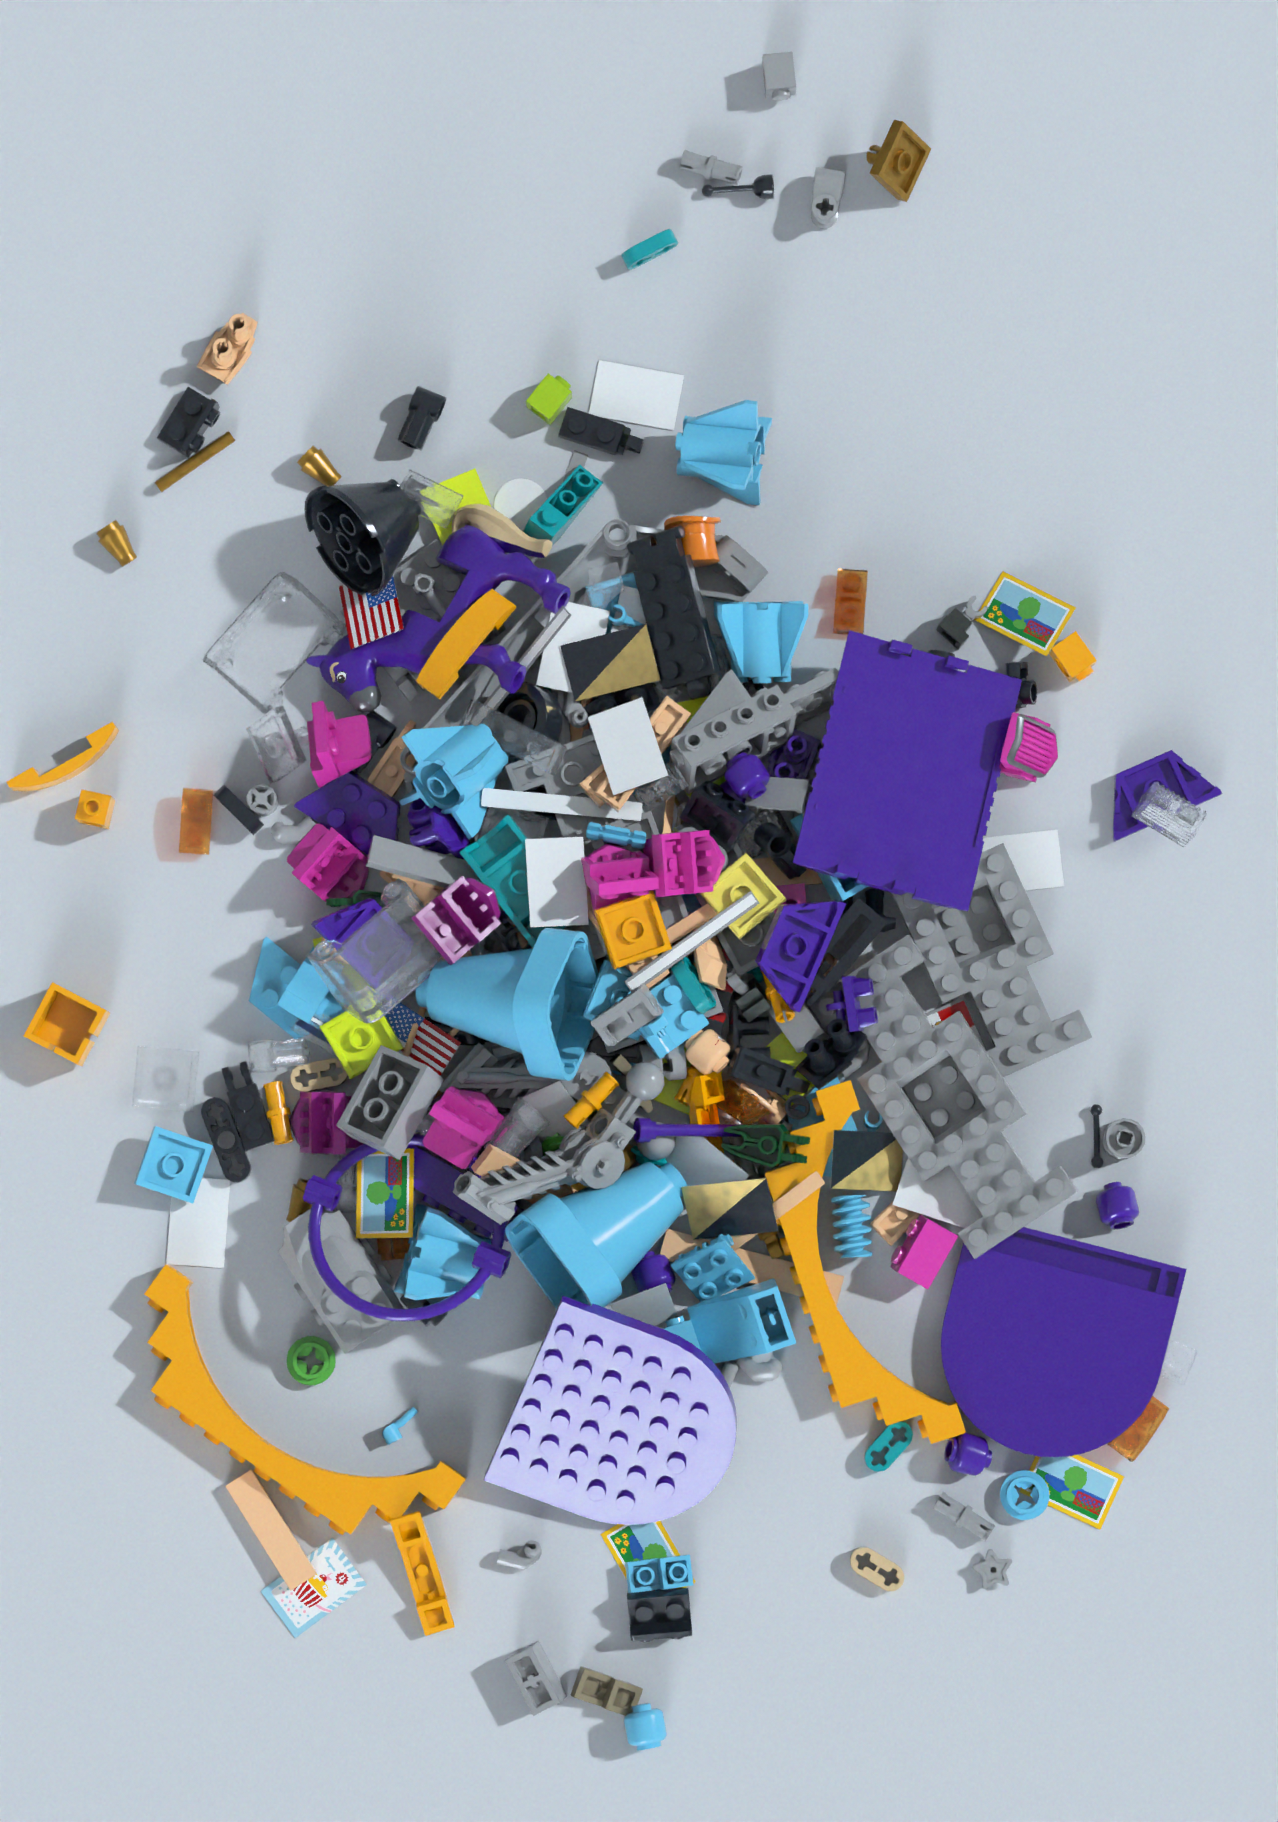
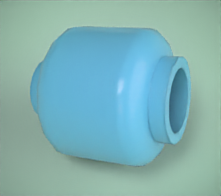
M650 1703L632 1706L633 1712L627 1714L624 1718L628 1743L636 1746L637 1750L661 1746L660 1741L664 1740L667 1736L663 1712L658 1708L651 1709Z

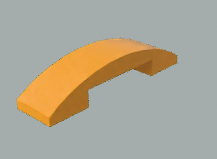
M493 589L485 593L456 621L442 638L416 679V683L438 699H441L458 679L459 669L493 628L498 630L516 609V605Z
M110 722L89 734L86 738L92 746L91 748L42 776L39 775L34 767H31L7 781L8 786L13 791H33L58 785L77 776L94 764L105 753L119 732L117 726Z
M713 1071L710 1074L695 1076L690 1097V1124H720L717 1102L725 1100L721 1072L717 1074ZM704 1137L724 1154V1150L721 1147L722 1137Z
M420 1511L390 1519L425 1636L454 1628L455 1624L443 1581Z

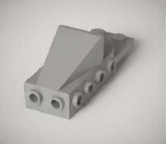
M834 668L828 672L821 671L814 675L810 681L802 685L796 684L786 690L785 694H783L778 685H775L770 689H760L752 698L733 670L728 671L683 731L672 738L671 751L669 752L670 763L668 765L671 777L675 782L679 781L687 794H690L705 781L712 783L723 777L727 769V762L740 753H747V755L753 754L760 758L786 745L790 737L793 736L794 727L830 709L831 705L833 706L834 700L832 698L839 673L838 670Z

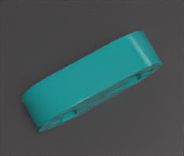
M667 229L634 245L621 256L627 268L634 269L670 251L678 245V241L673 231Z
M684 957L671 967L677 981L694 1007L701 1014L716 1006V1000L707 984L699 982L697 969L689 958Z
M903 1421L888 1425L865 1452L864 1460L868 1468L877 1472L885 1471L911 1443L913 1438L911 1427ZM904 1427L906 1429L904 1436L907 1439L904 1442L898 1440L891 1447L888 1442L894 1436L891 1432L892 1428L900 1429ZM885 1446L889 1448L883 1457L886 1463L884 1465L879 1463L875 1466L872 1465L873 1457L870 1455L873 1450L880 1452Z

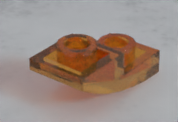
M838 568L833 633L848 634L850 630L863 634L867 570Z
M183 788L179 853L209 855L213 790Z
M1152 1396L1137 1420L1107 1445L1130 1462H1133L1153 1437L1169 1408Z

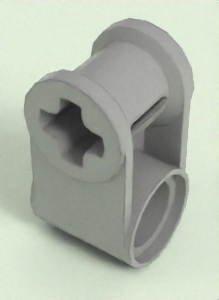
M816 167L812 190L811 219L813 224L819 228H830L837 221L846 171ZM823 207L828 208L827 215H821Z

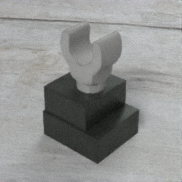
M972 596L968 600L966 610L963 613L955 608L941 621L936 629L958 650L969 638L966 631L970 628L971 621L984 616L988 609L987 606H984L981 611H974L971 605L976 600V596Z
M734 967L727 971L726 976L728 979L726 980L735 990L733 992L734 1000L748 1022L771 1008L770 1000L765 995V989L759 985L755 978L746 982L742 975L738 976Z

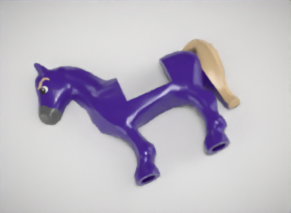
M483 504L466 505L457 509L454 513L452 534L449 535L436 557L437 562L466 575L440 622L416 611L406 610L402 615L404 629L350 649L347 634L332 646L328 654L308 657L306 662L309 665L320 668L323 679L339 692L355 710L362 713L370 712L380 705L382 696L376 681L377 667H402L419 674L434 649L456 621L480 597L491 589L495 590L501 582L509 580L531 587L542 597L544 608L554 614L562 606L566 607L571 594L570 588L557 583L556 574L553 571L536 567L527 557L546 558L552 549V542L550 540L536 539L528 536L511 519L490 506ZM480 644L464 663L481 664L489 667L498 676L501 688L513 694L521 687L526 675V666L511 661L506 649L499 644Z

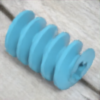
M848 1195L831 1198L832 1203L840 1205L839 1208L832 1210V1215L841 1217L840 1220L832 1223V1227L841 1229V1232L833 1235L834 1240L842 1242V1244L834 1247V1252L842 1254L840 1258L872 1256V1252L863 1249V1247L872 1244L871 1239L863 1237V1234L871 1231V1227L862 1225V1222L871 1219L870 1215L862 1213L863 1209L870 1207V1203L861 1200L862 1197L867 1195Z

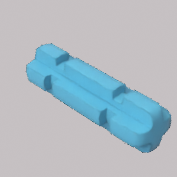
M594 822L588 823L586 838L597 841L603 839V842L623 846L631 844V847L640 849L644 848L647 837L646 833L634 830V832H630V829L610 825L602 827L601 824Z

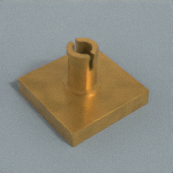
M894 120L882 147L877 145L870 146L869 150L875 151L876 154L867 151L866 158L868 163L873 164L870 174L897 200L907 202L931 148L903 121Z

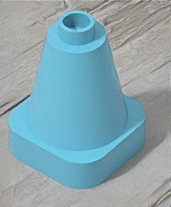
M545 928L539 934L532 949L461 957L452 965H449L446 960H439L431 971L424 970L419 975L416 984V1001L420 1007L427 1008L430 1018L436 1022L522 1053L527 1070L531 1076L569 1081L576 1075L595 1031V1028L590 1023L591 1021L582 1018L581 1014L598 976V970L588 937L584 932Z
M646 1162L624 1171L613 1185L606 1188L595 1189L586 1187L560 1199L554 1194L548 1193L520 1213L506 1226V1236L518 1258L556 1310L562 1296L590 1306L596 1304L605 1308L622 1294V1281L683 1212L681 1200L683 1193L681 1187L687 1186V1183L680 1172L670 1163H666L658 1168L656 1165Z

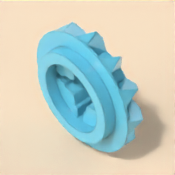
M1028 1470L1016 1471L1003 1482L1000 1489V1500L1003 1508L1012 1517L1020 1520H1030L1041 1515L1046 1509L1049 1502V1488L1045 1480L1037 1473ZM1033 1484L1034 1487L1030 1496L1035 1504L1033 1505L1024 1500L1016 1506L1015 1503L1019 1494L1014 1486L1017 1485L1025 1490Z

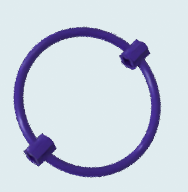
M414 1133L408 1145L424 1146L423 1139L426 1134ZM363 1144L344 1156L324 1179L313 1175L305 1187L303 1200L312 1204L308 1223V1240L314 1264L325 1284L337 1297L366 1315L378 1319L402 1322L418 1321L441 1315L469 1299L485 1283L490 1275L501 1279L509 1266L511 1252L502 1249L506 1222L500 1225L493 1220L491 1244L482 1241L474 1254L472 1267L478 1269V1271L458 1292L440 1302L412 1309H393L372 1304L353 1294L336 1278L323 1252L320 1226L323 1209L332 1212L339 1203L343 1190L341 1185L336 1184L339 1178L355 1163L379 1150ZM476 1157L473 1159V1161L471 1162V1164L468 1166L471 1170H472L471 1166H472V1165L475 1163V1161L477 1160Z

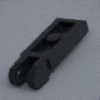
M247 1061L240 1063V1071L247 1086L239 1089L235 1088L233 1074L229 1067L222 1068V1074L229 1091L226 1093L243 1147L247 1151L274 1142V1137L258 1086L253 1081Z

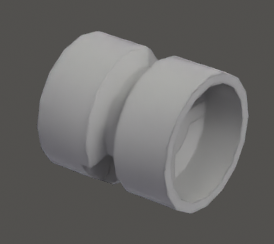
M683 1043L661 1059H657L648 1044L638 1045V1063L649 1062L657 1065L668 1081L686 1079L687 1067ZM666 1058L667 1063L663 1064L662 1059Z
M1122 1118L1110 1123L1102 1134L1101 1142L1103 1149L1109 1156L1115 1159L1124 1160L1136 1156L1145 1144L1144 1130L1138 1122L1132 1119Z

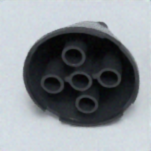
M390 479L387 482L320 486L307 495L304 507L308 531L314 530L320 544L316 547L319 555L331 572L345 586L360 595L367 592L371 593V596H375L386 588L419 530L418 516L421 514V508L416 500L409 499L399 483L394 479Z

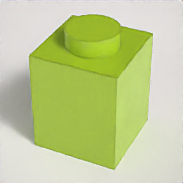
M548 373L526 400V407L547 424L551 425L572 399V391L569 390L571 385L561 376L557 375L554 378Z

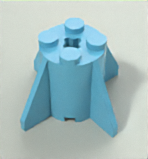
M744 400L697 417L685 416L683 433H677L675 443L676 450L681 451V458L677 462V475L698 477L746 504L760 505V474L763 464H759L761 454L764 455L765 439L771 427L772 418L758 417V402Z
M803 601L714 602V616L731 658V670H733L739 681L749 682V677H751L753 683H771V677H773V682H791V660L808 618V604L803 603Z
M485 724L412 729L401 738L418 764L413 769V771H416V777L413 779L415 789L400 799V804L403 806L421 798L430 808L436 805L438 808L443 809L441 811L443 814L451 813L468 839L472 838L479 832L487 807L481 806L482 789H494L498 775L508 763L507 754L501 749L496 739L492 736L490 728Z
M417 1203L413 1221V1237L409 1238V1251L405 1253L403 1267L394 1286V1292L402 1293L405 1298L413 1300L453 1295L464 1287L477 1273L478 1269L472 1267V1262L478 1245L482 1241L491 1244L492 1239L472 1234L441 1211ZM484 1284L471 1296L472 1298H481Z

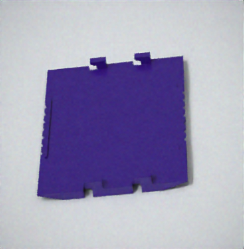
M849 630L832 698L834 703L833 706H830L829 715L831 716L830 720H827L825 729H827L826 735H823L822 744L824 745L823 749H820L818 758H820L819 764H816L815 773L817 774L816 778H813L811 787H813L812 793H809L793 863L844 880L848 877L856 878L855 883L898 895L909 893L912 894V899L968 912L984 845L982 840L983 836H986L988 827L986 823L990 820L991 812L989 810L990 806L993 807L994 803L993 793L997 790L998 783H996V780L1000 777L1001 773L999 768L1001 754L1011 715L1015 712L1022 679L968 665L969 661L953 656L945 658L912 649L913 645L892 639L889 642Z

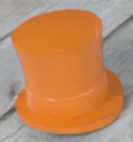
M676 516L664 522V530L680 525L684 528L685 537L681 538L685 555H691L694 568L713 565L720 561L715 541V524L721 523L720 517Z

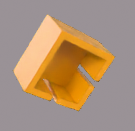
M52 982L23 1036L73 1063L83 1066L95 1043L90 1038L92 1034L97 1037L99 1036L110 1012Z

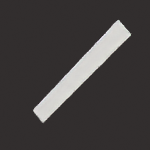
M491 788L482 789L481 806L641 821V802L627 801L621 810L617 812L606 803L599 808L591 798Z

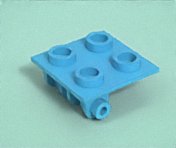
M723 1234L718 1235V1238L710 1241V1245L707 1242L702 1243V1249L700 1246H696L693 1250L678 1255V1259L671 1264L674 1271L700 1302L719 1297L755 1279V1276L731 1248L734 1242L729 1234L725 1236Z

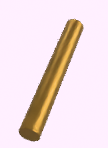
M229 431L157 480L155 484L163 492L235 442V439Z

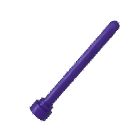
M636 1118L633 1125V1130L636 1133L633 1136L637 1143H649L651 1139H656L657 1136L743 1137L740 1134L724 1132V1128L744 1124H657L656 1121H651L650 1118Z

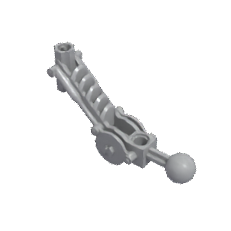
M478 1043L444 1080L439 1090L445 1093L446 1089L452 1085L458 1089L481 1090L486 1095L492 1090H497L492 1099H498L508 1090H513L508 1099H514L524 1090H529L526 1094L528 1095L560 1081L572 1099L578 1102L582 1097L580 1094L584 1090L588 1091L602 1077L605 1071L610 1075L611 1071L605 1060L597 1056V1053L585 1052L576 1075L569 1081L534 1077L529 1074L525 1062L518 1068H513L518 1059H512L502 1068H492L499 1060ZM619 1086L616 1087L601 1103L602 1108L612 1114L626 1092ZM635 1111L626 1125L633 1129L635 1119L644 1117ZM657 1136L656 1139H651L649 1143H637V1147L640 1153L650 1160L665 1159L674 1149L675 1136Z
M649 1062L635 1064L626 1076L628 1091L612 1114L601 1108L588 1126H579L578 1129L571 1130L563 1138L559 1149L544 1152L546 1156L530 1157L531 1161L525 1162L520 1160L516 1162L518 1164L516 1166L505 1165L502 1166L504 1170L487 1171L489 1175L480 1178L469 1171L460 1174L454 1182L453 1193L501 1225L509 1221L514 1215L516 1205L514 1201L524 1198L529 1200L533 1198L531 1196L533 1194L543 1195L547 1193L545 1190L551 1188L558 1190L561 1189L560 1185L563 1184L573 1185L580 1182L585 1186L595 1189H602L613 1185L620 1178L624 1170L625 1158L623 1150L636 1133L626 1123L642 1101L655 1099L662 1092L665 1085L662 1071L657 1065Z

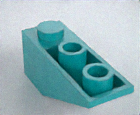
M579 465L529 518L523 532L536 539L550 540L553 546L595 495L603 482Z

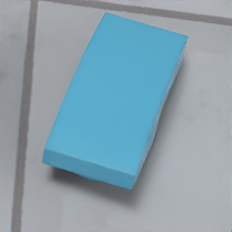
M690 1555L625 1562L628 1593L694 1586Z

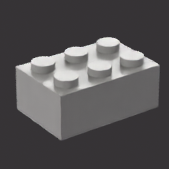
M381 1045L336 1126L351 1138L400 1160L444 1079L429 1066Z

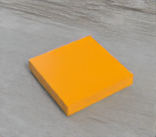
M649 890L647 895H635L594 910L612 969H617L672 949L653 890Z

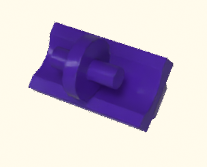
M856 976L842 977L845 1002H843L842 990L833 991L834 1003L826 1005L827 1011L835 1010L836 1018L846 1021L844 1010L846 1009L849 1032L864 1031L863 1027L877 1024L878 1015L876 1007L861 1009L859 997L874 995L872 979L856 978Z

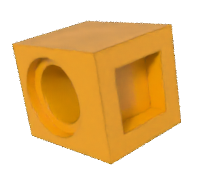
M1076 631L1052 647L1049 655L1069 682L1075 678L1080 682L1094 672L1091 667L1094 666L1097 660Z
M81 789L75 820L81 824L109 829L115 799L110 795Z

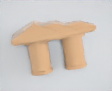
M244 313L233 315L229 319V323L227 322L219 332H215L197 367L228 385L252 354L250 350L255 342L253 336L258 322Z
M715 935L685 957L694 954L695 963L693 964L697 969L699 982L725 990L727 963L722 947ZM680 939L677 940V941L674 943V945H676L677 943H679L681 940H680Z

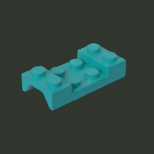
M507 815L483 837L460 851V854L480 880L495 890L499 905L531 947L534 948L538 936L543 929L563 930L567 926L530 927L525 839L528 838L514 819Z

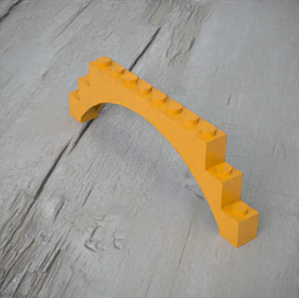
M851 1080L816 1090L817 1097L813 1098L812 1102L817 1116L823 1115L825 1120L790 1131V1134L810 1137V1143L805 1145L787 1141L790 1153H800L807 1156V1163L793 1162L764 1172L770 1196H772L774 1202L815 1171L818 1172L821 1178L823 1177L828 1157L833 1148L834 1130H841L851 1113L860 1110ZM820 1188L778 1218L776 1223L777 1226L782 1225L785 1237L780 1238L785 1256L791 1255L795 1265L789 1268L795 1285L801 1284L804 1296L799 1297L804 1315L810 1313L814 1325L808 1326L813 1343L820 1342L823 1354L818 1356L823 1373L830 1372L833 1381L832 1384L828 1385L833 1403L839 1401L841 1408L877 1397L878 1401L872 1404L878 1421L884 1419L886 1426L922 1415L923 1419L917 1421L922 1438L929 1437L931 1444L966 1433L956 1401L946 1403L924 1394L900 1380L884 1368L862 1346L849 1329L827 1286L819 1255L817 1208Z
M169 1264L164 1265L144 1293V1295L150 1298L147 1304L160 1313H163L164 1310L168 1311L166 1317L147 1342L153 1346L150 1351L163 1361H166L167 1358L172 1360L150 1390L156 1394L154 1400L168 1410L171 1406L181 1412L179 1418L191 1427H194L196 1424L206 1430L203 1435L216 1445H219L220 1442L231 1448L228 1453L241 1463H244L245 1460L256 1466L253 1471L266 1481H269L270 1478L281 1484L278 1489L291 1499H294L295 1496L306 1502L303 1507L316 1517H319L320 1514L331 1520L328 1525L341 1535H344L345 1532L351 1535L372 1505L377 1507L375 1513L388 1523H390V1519L403 1516L419 1492L424 1495L421 1500L432 1509L437 1510L438 1507L446 1509L467 1478L444 1461H440L436 1468L413 1474L389 1477L357 1476L337 1473L313 1466L290 1456L263 1439L228 1404L215 1385L203 1361L195 1337L190 1311L189 1288L194 1282Z

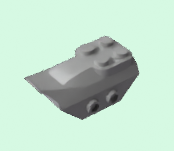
M309 1209L283 1227L284 1241L282 1248L278 1252L298 1281L294 1285L298 1294L303 1300L309 1298L313 1304L314 1309L311 1310L313 1317L320 1326L326 1324L345 1354L394 1321L378 1319L352 1308L337 1297L325 1284L310 1252L308 1223L311 1209ZM340 1210L335 1213L323 1211L320 1226L321 1243L325 1258L336 1278L349 1291L365 1301L382 1307L404 1309L388 1283L392 1279L383 1263L377 1266L371 1257L376 1252L366 1238L363 1240L356 1238V1232Z

